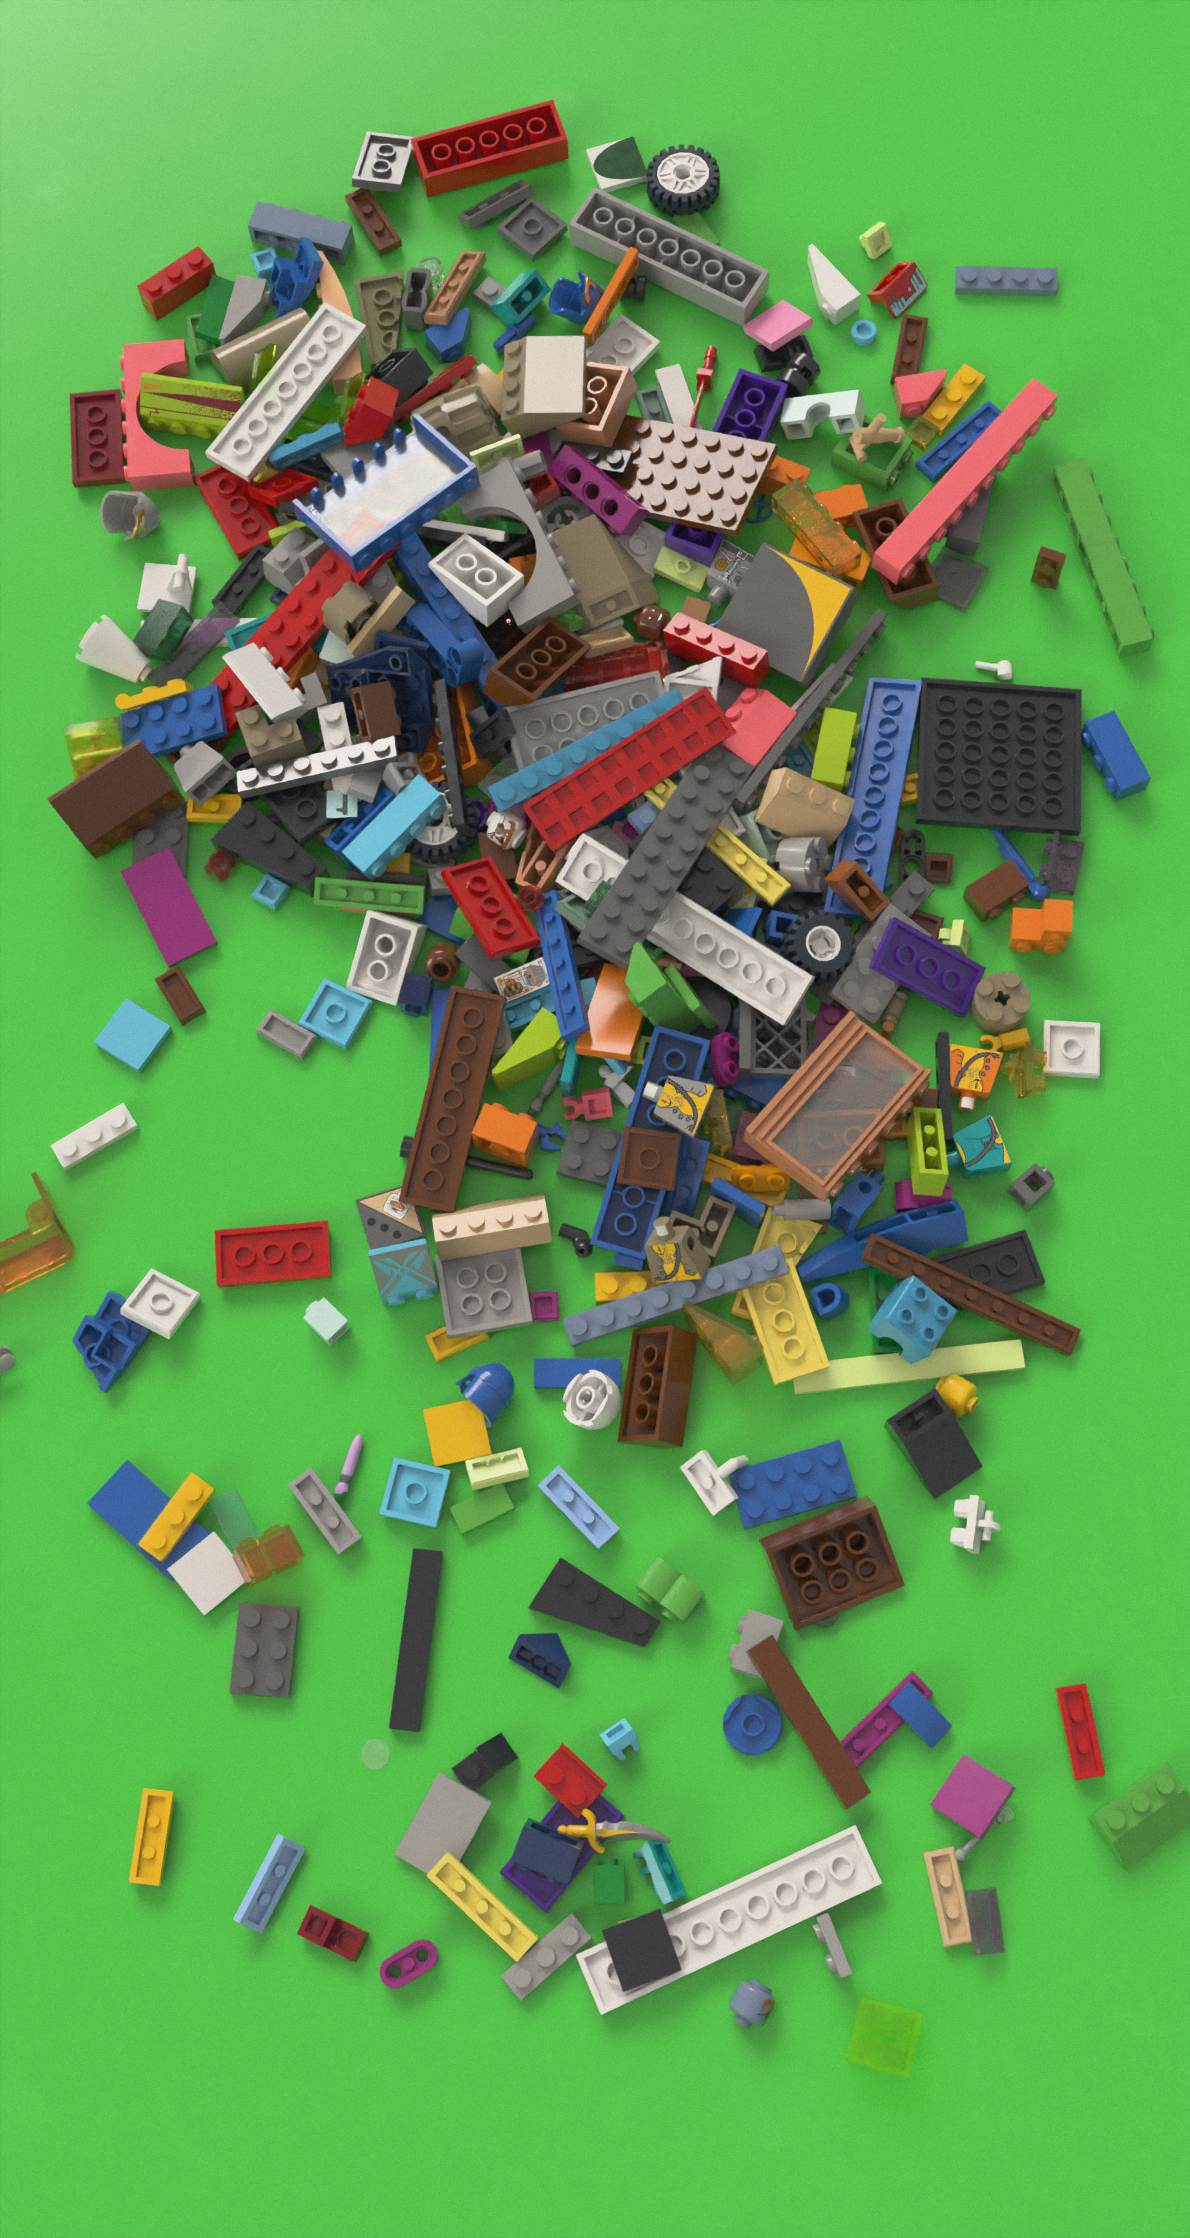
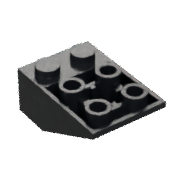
M933 1389L887 1419L884 1425L934 1499L983 1467L952 1411L936 1389Z

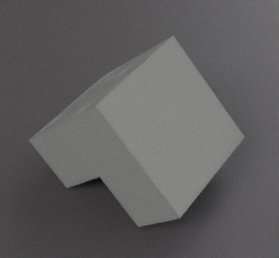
M316 672L300 678L306 692L304 696L307 700L304 702V705L308 708V711L300 717L303 723L319 717L317 707L331 704L323 681Z

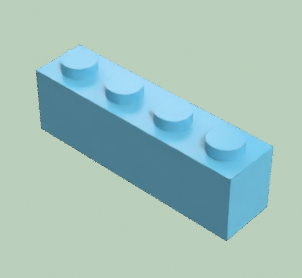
M418 774L342 853L372 882L376 877L381 876L385 872L387 865L394 858L404 853L406 846L414 838L422 835L425 827L433 819L438 818L448 804L442 795Z

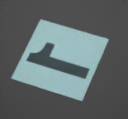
M340 790L327 791L326 818L357 817V797L343 794Z

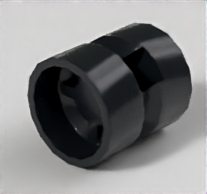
M798 352L791 357L785 369L781 371L776 380L788 384L787 398L802 397L807 394L809 387L819 377L821 370L813 358Z

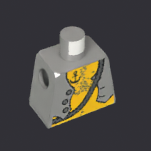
M668 1076L664 1087L648 1081L642 1097L657 1103L654 1110L656 1117L694 1139L715 1087L707 1083Z

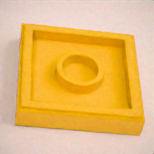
M465 1400L423 1410L435 1467L492 1455L484 1415L471 1401Z

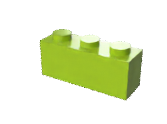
M825 707L811 779L841 793L842 787L848 788L851 771H846L847 763H853L855 747L850 746L852 739L857 740L860 724L855 723L857 716L855 712Z
M913 1107L907 1124L913 1194L941 1196L949 1175L941 1109Z

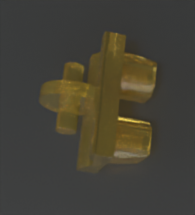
M1025 1042L1023 1048L1017 1049V1055L1010 1054L1009 1062L1001 1064L1000 1071L1008 1075V1082L1016 1083V1098L1024 1099L1028 1094H1041L1046 1090L1045 1076L1034 1075V1068L1042 1069L1045 1067L1047 1052L1034 1049V1042Z

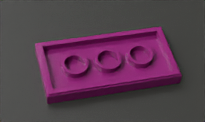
M170 848L120 871L169 968L218 944Z

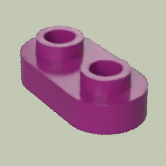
M729 1032L715 1035L711 1040V1074L716 1084L720 1087L734 1084L738 1079L739 1044L737 1039Z
M420 1939L388 1957L380 1967L381 1981L387 1987L400 1988L429 1971L436 1965L438 1960L436 1946L429 1940ZM421 1949H425L429 1954L425 1962L420 1961L417 1957ZM395 1965L399 1966L402 1970L399 1978H394L391 1975V1968Z

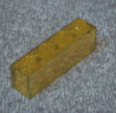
M796 478L772 494V511L825 572L830 571L833 577L840 580L860 566L861 547L855 540H851L846 535L841 523L835 522L832 519L826 506L823 503H818L813 497L811 489L806 484L803 485Z

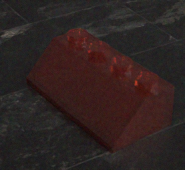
M658 640L634 644V646L590 658L583 656L560 677L562 691L567 693L659 670L662 685L664 686L665 676L670 675L666 649L661 641Z

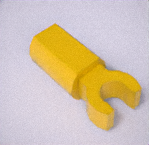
M1021 1027L999 1033L997 1037L984 1035L979 1039V1045L988 1043L992 1046L991 1051L1001 1050L1006 1052L1030 1045V1036L1027 1028Z

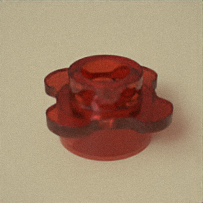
M215 851L210 856L208 864L205 865V872L207 874H214L218 876L219 880L225 881L229 878L231 869L236 867L237 862L235 858H229L222 851Z

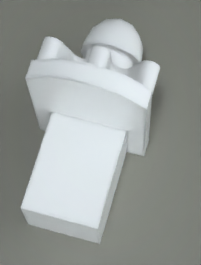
M630 1064L625 1074L617 1075L615 1071L611 1070L610 1066L601 1065L598 1069L599 1075L606 1079L603 1088L609 1087L610 1094L629 1108L632 1105L635 1091L624 1081L631 1075L635 1067Z

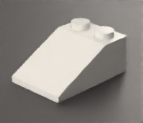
M466 533L428 563L429 568L465 610L487 627L509 609L507 603L524 590V575Z
M367 910L346 988L397 1006L420 953L427 925L385 911Z

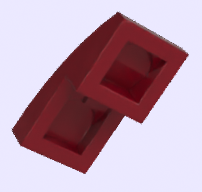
M313 1905L309 1906L297 1932L298 1935L353 1962H357L370 1934Z

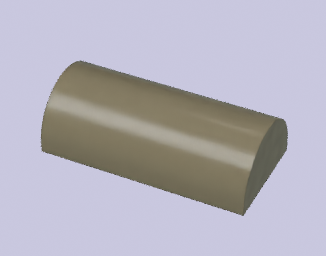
M299 307L211 350V361L227 385L242 387L244 392L261 383L311 319L304 309Z

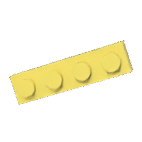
M449 1851L427 1874V1877L516 1962L538 1939V1935Z

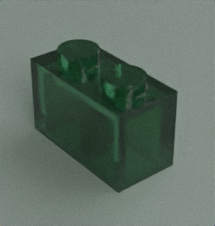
M158 599L133 642L146 657L170 663L195 620L183 605Z

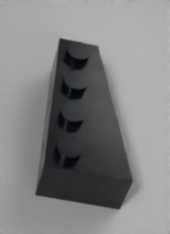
M248 801L210 840L218 852L224 855L227 854L245 865L254 867L263 874L267 873L311 897H314L315 877L331 878L323 864Z

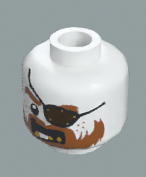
M509 809L500 814L494 811L486 821L488 838L505 850L512 847L516 849L528 832L525 830V821Z

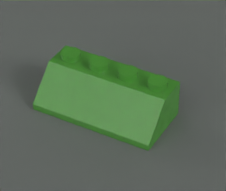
M638 941L633 945L625 983L631 991L627 996L635 1007L639 1008L643 1015L650 1020L654 1027L658 1025L689 1034L700 1026L702 1022L689 1009L664 973L665 971Z

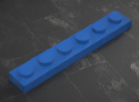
M554 889L533 900L532 904L560 1035L564 1040L569 1041L591 1029L567 921L564 916L555 910L557 903L562 900L561 894Z

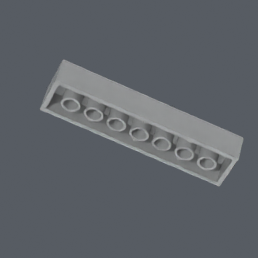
M595 187L569 223L571 244L616 266L621 264L631 246L639 252V265L634 272L635 275H646V280L741 326L747 323L769 287V270Z

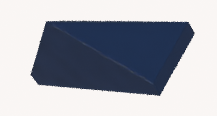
M558 1633L520 1634L508 1657L557 1688L561 1687L571 1667L570 1660Z

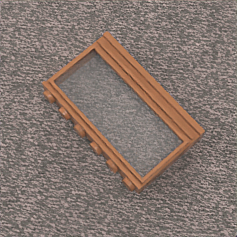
M849 1011L745 1129L743 1138L744 1142L823 1202L830 1195L832 1197L838 1195L844 1186L842 1181L847 1175L853 1177L862 1165L859 1161L865 1154L868 1157L873 1154L879 1145L877 1140L882 1134L887 1137L897 1124L894 1120L900 1114L904 1117L914 1104L912 1099L916 1095L921 1097L931 1084L928 1081L931 1074L930 1069H925L859 1020L852 1011Z

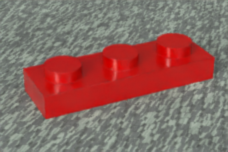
M1087 1684L1056 1688L1055 1692L1074 1781L1105 1776Z

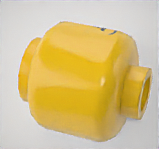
M951 1374L948 1377L943 1376L935 1387L956 1417H961L966 1412L972 1413L979 1402V1398L976 1397V1385L957 1374Z

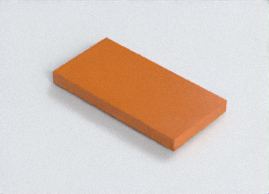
M604 963L587 1012L591 1030L579 1035L575 1046L576 1054L631 1061L645 1016L627 996L631 992L625 983L628 968L625 970L618 965Z

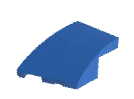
M300 237L294 260L275 257L269 277V286L272 291V305L276 306L278 310L275 319L301 307L319 277L324 262L310 238Z
M108 1291L96 1315H85L72 1339L78 1352L83 1355L86 1366L89 1370L93 1371L100 1383L99 1388L103 1392H108L118 1381L152 1332V1330L120 1314V1308L127 1299L115 1291Z

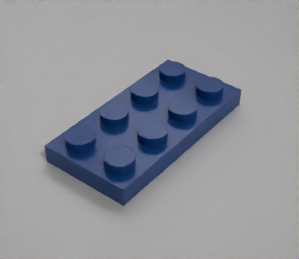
M217 684L121 714L125 747L139 738L155 758L180 751L186 745L195 746L201 741L205 743L228 736L222 692Z
M840 1440L736 1469L728 1475L731 1486L739 1497L736 1503L744 1530L857 1498L858 1496Z

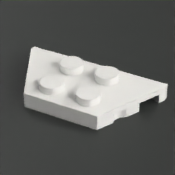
M715 657L708 662L665 676V694L677 688L683 700L706 686L717 702L723 658Z

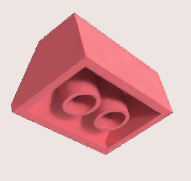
M746 688L725 713V716L736 730V734L718 746L755 766L753 770L755 771L798 713L768 690Z

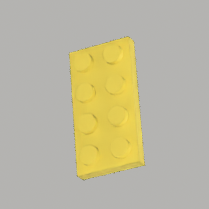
M792 1258L786 1259L790 1274L741 1290L774 1386L830 1367Z

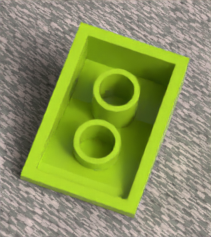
M542 1007L492 1070L494 1085L497 1091L501 1092L555 1066L560 1059L564 1060L566 1058L569 1041L564 1040L560 1035L557 1016Z

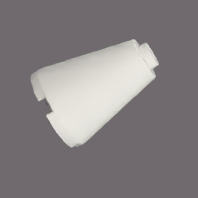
M102 615L100 618L103 621L100 624L94 622L82 638L79 647L83 650L81 655L76 653V659L136 684L140 681L145 682L153 671L150 668L151 661L108 616Z

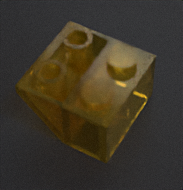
M120 716L71 724L66 727L64 736L75 780L125 748Z

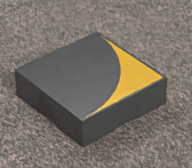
M763 542L716 629L767 650L771 670L777 675L808 690L827 657L832 641L842 630L860 595L855 587Z

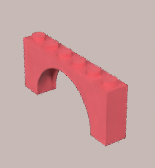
M184 339L124 344V355H120L121 370L124 371V377H121L120 381L122 392L125 393V399H121L123 415H126V421H122L123 435L127 437V443H123L124 457L128 459V465L124 466L125 480L130 481L133 491L194 486V465L189 449H173L152 440L141 428L140 415L142 372L177 378L189 376V356Z

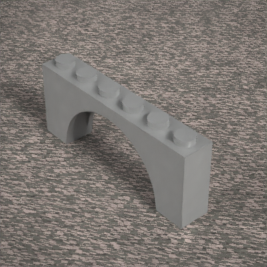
M507 460L479 476L480 484L473 491L458 499L463 513L471 522L488 516L502 515L518 519L529 526L535 539L537 551L534 572L524 590L507 603L518 627L526 634L534 630L547 617L550 616L553 619L580 604L581 601L577 594L581 591L575 579H570L566 572L570 568L563 555L558 556L555 550L559 545L553 534H548L544 527L548 525L546 518L541 510L537 512L534 507L537 500L531 489H526L523 484L526 480L523 471L519 466L514 467Z

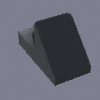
M499 1733L476 1747V1751L452 1767V1770L463 1785L474 1791L517 1760L518 1756L503 1734Z

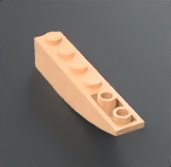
M317 251L324 262L319 274L320 283H316L318 299H322L323 303L325 302L353 318L346 294L335 271L323 252ZM359 343L328 381V385H333L335 395L358 392L361 387L358 383L363 379Z

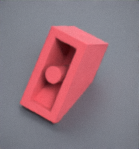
M946 369L895 378L893 394L899 418H915L927 411L944 389L947 375Z

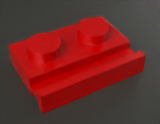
M563 1743L533 1776L578 1819L582 1816L583 1810L588 1809L608 1786L604 1780Z

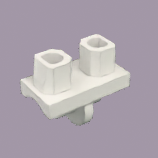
M970 1495V1500L955 1501L954 1516L967 1519L966 1529L953 1527L950 1542L953 1545L965 1548L973 1554L980 1553L981 1536L983 1541H991V1533L1001 1530V1524L993 1522L994 1512L985 1511L986 1502L980 1500V1496Z

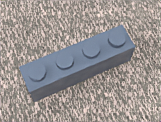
M258 201L248 224L251 241L296 252L300 237L310 238L316 250L322 251L328 261L345 265L355 241L352 225L344 221H335L320 215L303 213L297 209L279 207L273 203Z

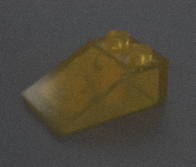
M688 1301L682 1304L683 1320L693 1333L698 1334L697 1338L733 1386L761 1366L762 1350L764 1347L755 1335L750 1337L746 1330Z

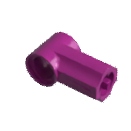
M912 1180L898 1181L894 1184L896 1213L952 1200L950 1184H945L941 1196L913 1194Z

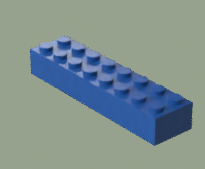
M655 1025L625 1126L679 1133L683 1136L682 1132L654 1115L656 1102L642 1096L648 1081L664 1087L668 1076L700 1082L711 1046L710 1040ZM622 1135L590 1244L647 1261L645 1244L652 1231L655 1230L653 1222L660 1217L667 1191L617 1184L623 1141Z

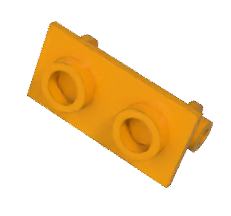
M736 1164V1167H731L732 1186L743 1192L789 1190L790 1176L774 1164L761 1166Z

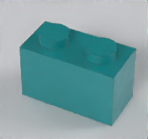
M537 269L523 272L490 307L504 326L517 324L552 289Z

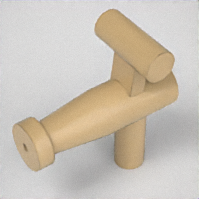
M882 413L875 417L868 428H856L849 441L857 461L864 462L867 460L868 457L865 449L871 443L890 441L902 443L905 437L904 429L902 427H895L893 429L881 428L886 421V416Z

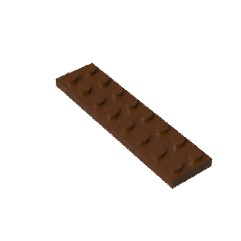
M451 986L398 1200L400 1203L440 1212L453 1213L456 1211L473 1141L472 1131L479 1116L506 1006V996Z

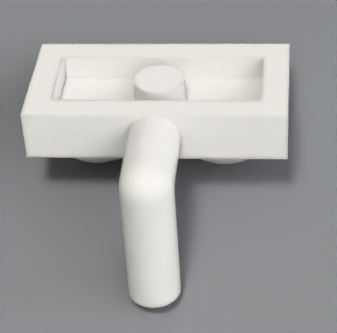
M705 1449L680 1468L714 1516L739 1498L726 1480V1477L736 1469L746 1467L749 1464V1459L745 1455L731 1458L718 1468Z

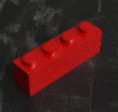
M677 612L663 630L668 652L698 665L713 660L715 657H722L721 675L750 688L757 689L770 672L767 650Z

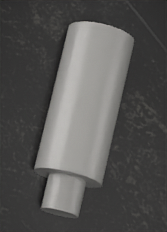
M820 1199L783 1200L782 1205L772 1206L773 1216H782L784 1221L830 1219L831 1204L829 1199L825 1202Z

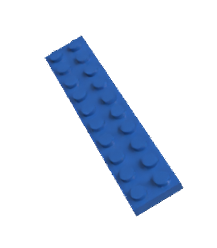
M869 677L846 795L855 799L847 825L838 836L832 866L833 870L842 860L857 862L883 894H885L919 712L922 680ZM828 887L824 907L825 915L831 911L836 913L835 918L867 920L840 900L833 890Z

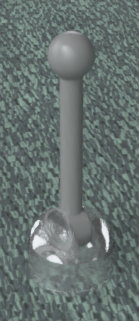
M1006 1804L993 1825L1009 1823L1016 1816L1015 1812ZM974 1836L963 1848L957 1849L955 1851L956 1859L958 1861L965 1860L967 1852L980 1839Z

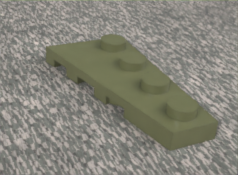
M403 271L354 280L362 323L367 327L365 340L371 370L393 349H398L404 286Z

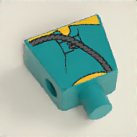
M992 1114L954 1134L950 1144L952 1151L946 1152L948 1169L959 1166L962 1176L966 1179L1009 1171L1012 1164Z

